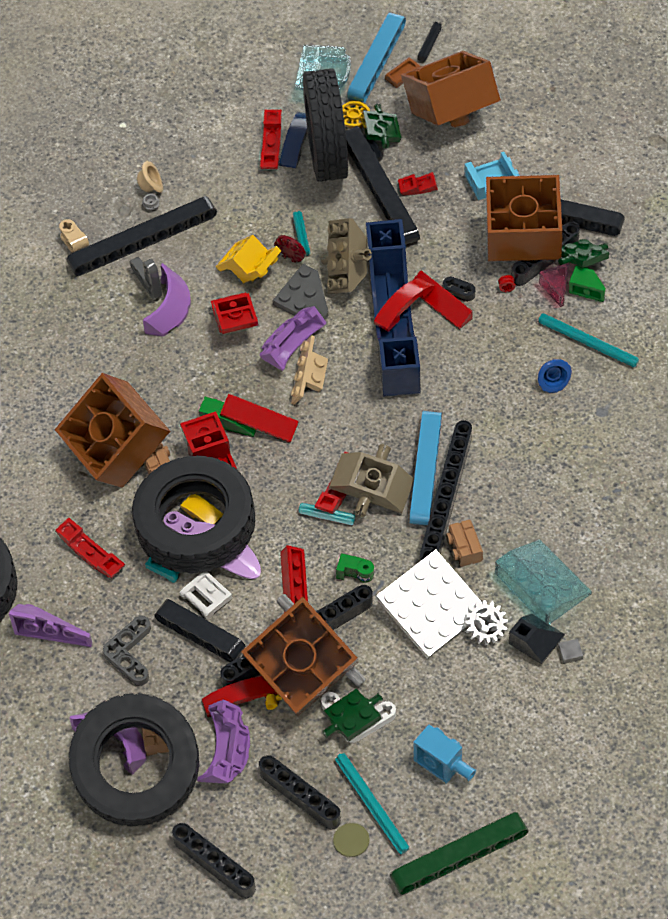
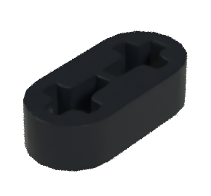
M447 277L443 280V288L456 298L463 301H471L475 298L476 289L473 284L455 277Z

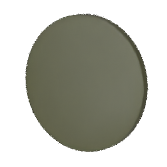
M347 823L340 826L333 837L335 849L346 857H356L363 854L370 842L367 830L356 823Z

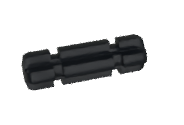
M366 139L378 161H381L383 155L379 150L380 148L376 140Z

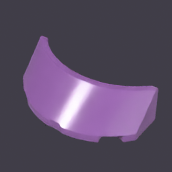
M163 263L161 264L162 275L160 281L161 284L167 285L166 297L159 308L143 320L145 334L165 336L175 326L179 327L186 319L191 306V297L187 284L178 274Z
M315 306L300 310L293 318L286 320L269 336L262 346L263 351L260 353V357L283 371L292 353L304 340L327 322Z
M221 700L209 705L208 708L215 726L216 749L210 766L203 775L198 777V782L228 783L243 771L249 757L250 735L248 726L243 724L241 718L243 712L240 707L226 700Z
M88 712L70 716L69 719L74 731L77 730L78 724L85 718ZM136 727L121 730L113 735L123 742L126 750L123 752V755L126 758L124 768L132 775L146 761L144 741Z

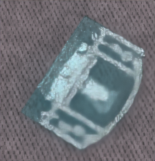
M303 45L295 90H303L304 72L330 68L335 70L339 89H341L347 82L351 72L350 56L345 54V47Z

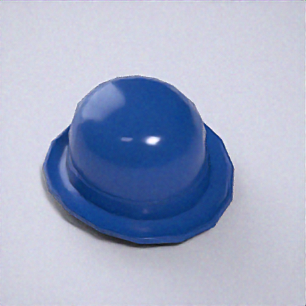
M553 359L546 362L538 372L539 386L547 393H556L563 390L571 379V366L568 362L561 359Z

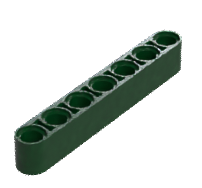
M518 812L511 813L398 867L390 873V878L399 894L405 895L523 838L528 834L529 830Z

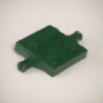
M378 103L374 105L375 111L363 110L362 121L366 139L381 141L384 149L390 147L389 142L400 143L402 137L397 114L383 112L381 104L378 105Z
M580 239L578 242L566 244L562 247V258L558 259V264L561 266L575 264L584 268L609 259V252L606 251L608 250V245L605 243L594 245L587 239Z
M356 688L326 708L324 715L329 719L331 725L322 730L323 735L328 738L333 733L338 732L349 742L380 721L381 714L374 708V705L383 700L380 693L368 699Z

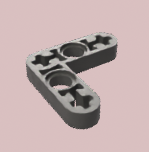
M139 257L130 260L129 263L134 274L150 297L154 300L162 296L159 272L153 259L142 262Z
M145 616L136 617L103 647L106 660L137 686L145 685L149 681L148 670L128 651L151 631L150 620ZM139 624H141V625H144V624H145V628H143V627H139V628H138V625H139ZM125 635L133 637L130 642H123L122 638ZM111 649L114 651L116 649V653H109V650ZM124 660L132 662L128 667H122L120 664ZM135 669L139 675L143 674V677H136V673L133 670Z

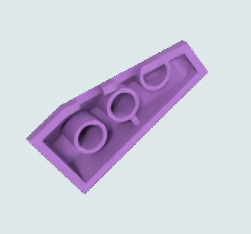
M18 604L9 613L14 634L92 647L89 633L31 604Z

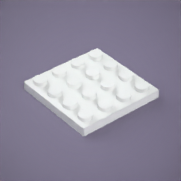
M437 550L429 554L376 596V600L427 659L468 627L463 625L468 620L464 618L465 614L469 613L468 609L471 606L474 607L476 602L480 605L482 603ZM479 611L475 614H483L485 611Z

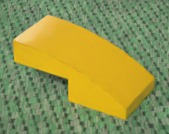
M197 494L189 495L179 506L193 519L197 518L201 522L214 525L224 515L215 506Z

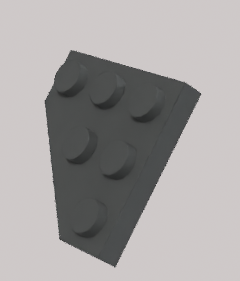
M305 264L300 266L272 300L274 306L294 316L300 310L315 306L324 320L329 316L319 273Z

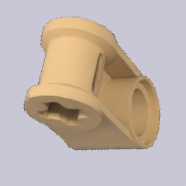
M66 219L59 224L61 240L66 244L71 253L89 246L86 235L77 227L74 221Z

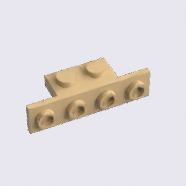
M313 335L304 340L300 346L301 356L297 361L298 371L294 376L295 386L291 391V404L293 405L303 397L305 386L317 392H320L323 388L328 358L312 352L315 339Z

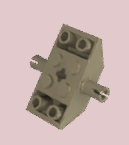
M353 218L331 220L328 225V253L321 255V258H325L321 259V262L327 265L328 294L352 292L367 275V260H370L372 257L367 256V254H372V252L367 248V237Z
M380 444L376 456L363 452L342 453L331 480L330 489L359 498L354 513L359 516L362 509L360 517L366 516L370 503L401 514L404 510L414 478L399 465L386 461L391 451V448L387 445L384 450V444Z

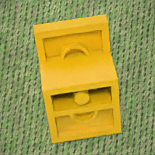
M252 234L236 242L215 267L220 272L225 269L231 270L243 283L253 282L257 277L262 278L268 272L267 268L278 260L277 256L281 250L277 246L267 250Z

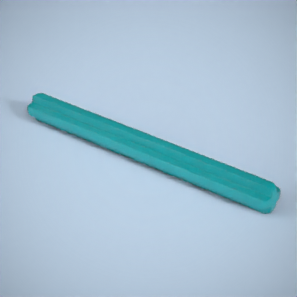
M542 313L539 317V323L629 366L636 367L639 362L638 357L545 313Z
M345 753L338 754L335 758L338 766L397 852L405 854L409 850V845L347 755Z

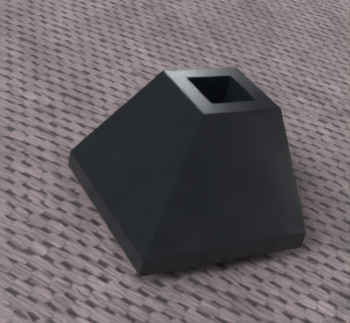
M529 614L521 617L509 631V644L538 663L543 664L565 634L535 615Z

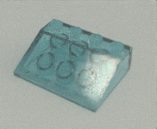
M541 540L510 550L495 561V574L538 618L549 625L592 594V591Z

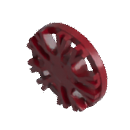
M280 235L276 238L274 246L281 250L280 253L283 254L282 257L284 259L288 257L291 258L292 262L299 263L305 258L306 251L297 240L286 235Z

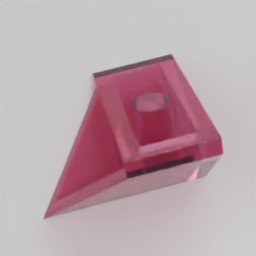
M569 263L539 272V284L560 307L564 306Z

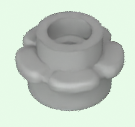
M147 194L144 196L142 205L147 210H154L160 205L159 198L155 194Z

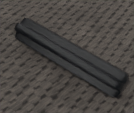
M435 21L432 24L417 55L419 61L425 62L442 29L440 22Z

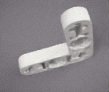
M334 692L323 694L321 698L323 710L331 706L330 703H327V700L334 701L335 703L340 700V697ZM385 701L375 706L374 708L381 714V720L349 742H358L393 721L396 717L395 705ZM386 709L387 711H390V714H383V710Z

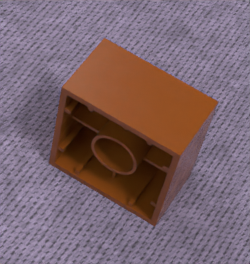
M460 51L401 74L412 114L435 125H441L446 122H450L451 127L466 125L470 122L469 114L471 112L501 101L491 62L465 51Z
M559 175L486 177L488 261L560 259L562 256V217Z
M101 373L54 429L97 481L122 488L171 432L129 382L105 373Z
M304 597L299 599L241 651L250 664L298 717L359 663L358 657Z

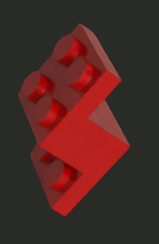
M245 292L211 301V307L220 333L226 334L259 326L249 293Z
M216 411L180 423L181 430L187 441L189 456H207L220 459V461H224L237 469L230 453L228 437Z

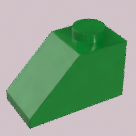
M576 265L569 281V293L604 302L606 288L595 271Z

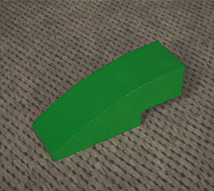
M204 397L199 409V417L216 411L224 430L252 437L255 436L256 429L220 415L225 402Z

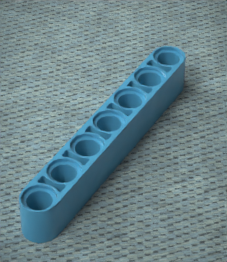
M390 12L387 14L348 89V99L362 103L367 101L405 27V16Z
M422 411L410 524L428 525L442 412Z

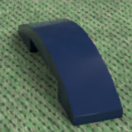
M297 112L289 126L279 166L297 168L301 157L300 151L307 134L305 113Z

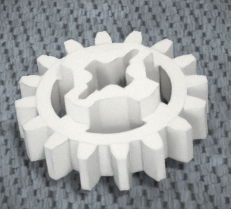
M486 600L481 605L476 602L474 607L471 606L468 609L469 613H466L464 616L468 620L463 625L469 627L465 632L472 633L471 640L475 637L478 638V644L482 640H484L486 645L490 643V640L495 643L498 640L497 637L501 639L503 637L502 632L507 630L504 624L508 620L503 619L506 613H500V605L496 608L493 607V601L489 605H487ZM479 611H485L483 614H475ZM488 631H496L493 634L486 635Z

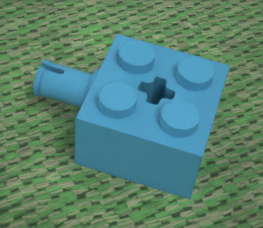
M428 724L413 742L414 761L446 784L456 772L468 781L476 774V769L462 761L461 744L455 739L448 738L441 729L434 728Z

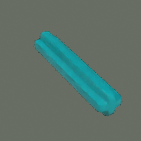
M293 212L298 242L304 247L306 256L310 255V248L302 212Z
M300 503L299 506L300 514L353 525L355 521V515L352 513L336 510L331 514L315 508V505Z

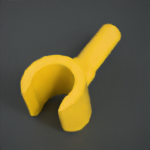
M267 695L265 701L266 708L268 710L275 709L278 706L277 701L282 700L279 695Z

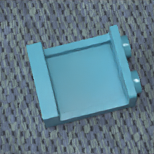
M505 152L500 153L499 160L474 167L472 162H468L464 166V175L478 200L486 198V177L519 176L517 169L514 170L511 158L507 157Z

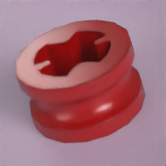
M504 275L498 279L500 291L511 292L515 289L513 276Z

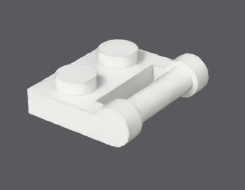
M207 571L202 572L187 584L179 594L183 599L191 602L206 620H209L217 610L232 599V594ZM194 590L199 592L211 605L205 606L192 592Z

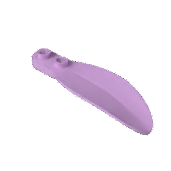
M177 511L169 512L164 517V524L171 530L181 534H199L215 526L211 523L196 522ZM248 545L245 546L246 548L236 558L221 566L234 574L248 579H256L261 573L259 561Z

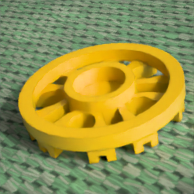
M358 101L343 104L345 126L349 128L355 126L362 128L363 110L370 111L368 106ZM356 105V108H350V106Z

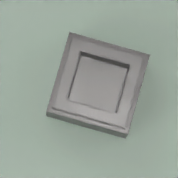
M578 639L558 643L563 663L583 659Z

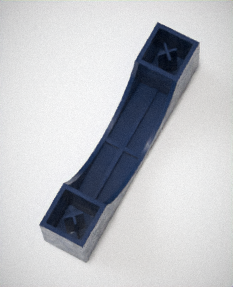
M402 219L366 222L367 248L372 252V254H367V256H372L368 260L374 319L390 297L408 283ZM411 306L399 315L400 321L389 331L375 324L383 397L421 393L420 361L417 336H415Z

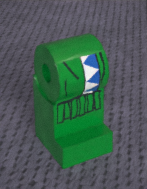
M341 553L336 568V579L344 580L345 576L358 578L361 582H370L374 578V564L370 560Z

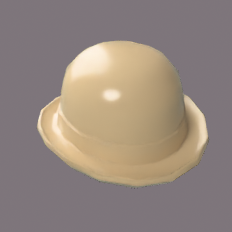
M145 161L142 165V170L137 175V183L145 192L155 190L161 193L163 191V184L159 171L152 162Z

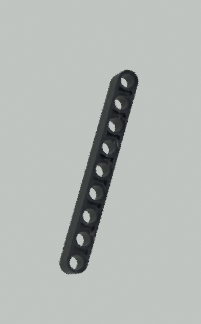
M355 126L346 129L347 150L386 219H402L405 245L420 240V234L415 223L360 128Z
M201 197L75 251L67 256L66 262L75 276L84 275L211 220L217 215V209L209 197Z
M461 420L455 425L421 547L420 561L435 550L441 555L472 441V425L469 421Z
M360 585L316 612L332 630H335L372 607L373 591L368 585ZM244 655L225 665L220 671L223 687L260 675Z

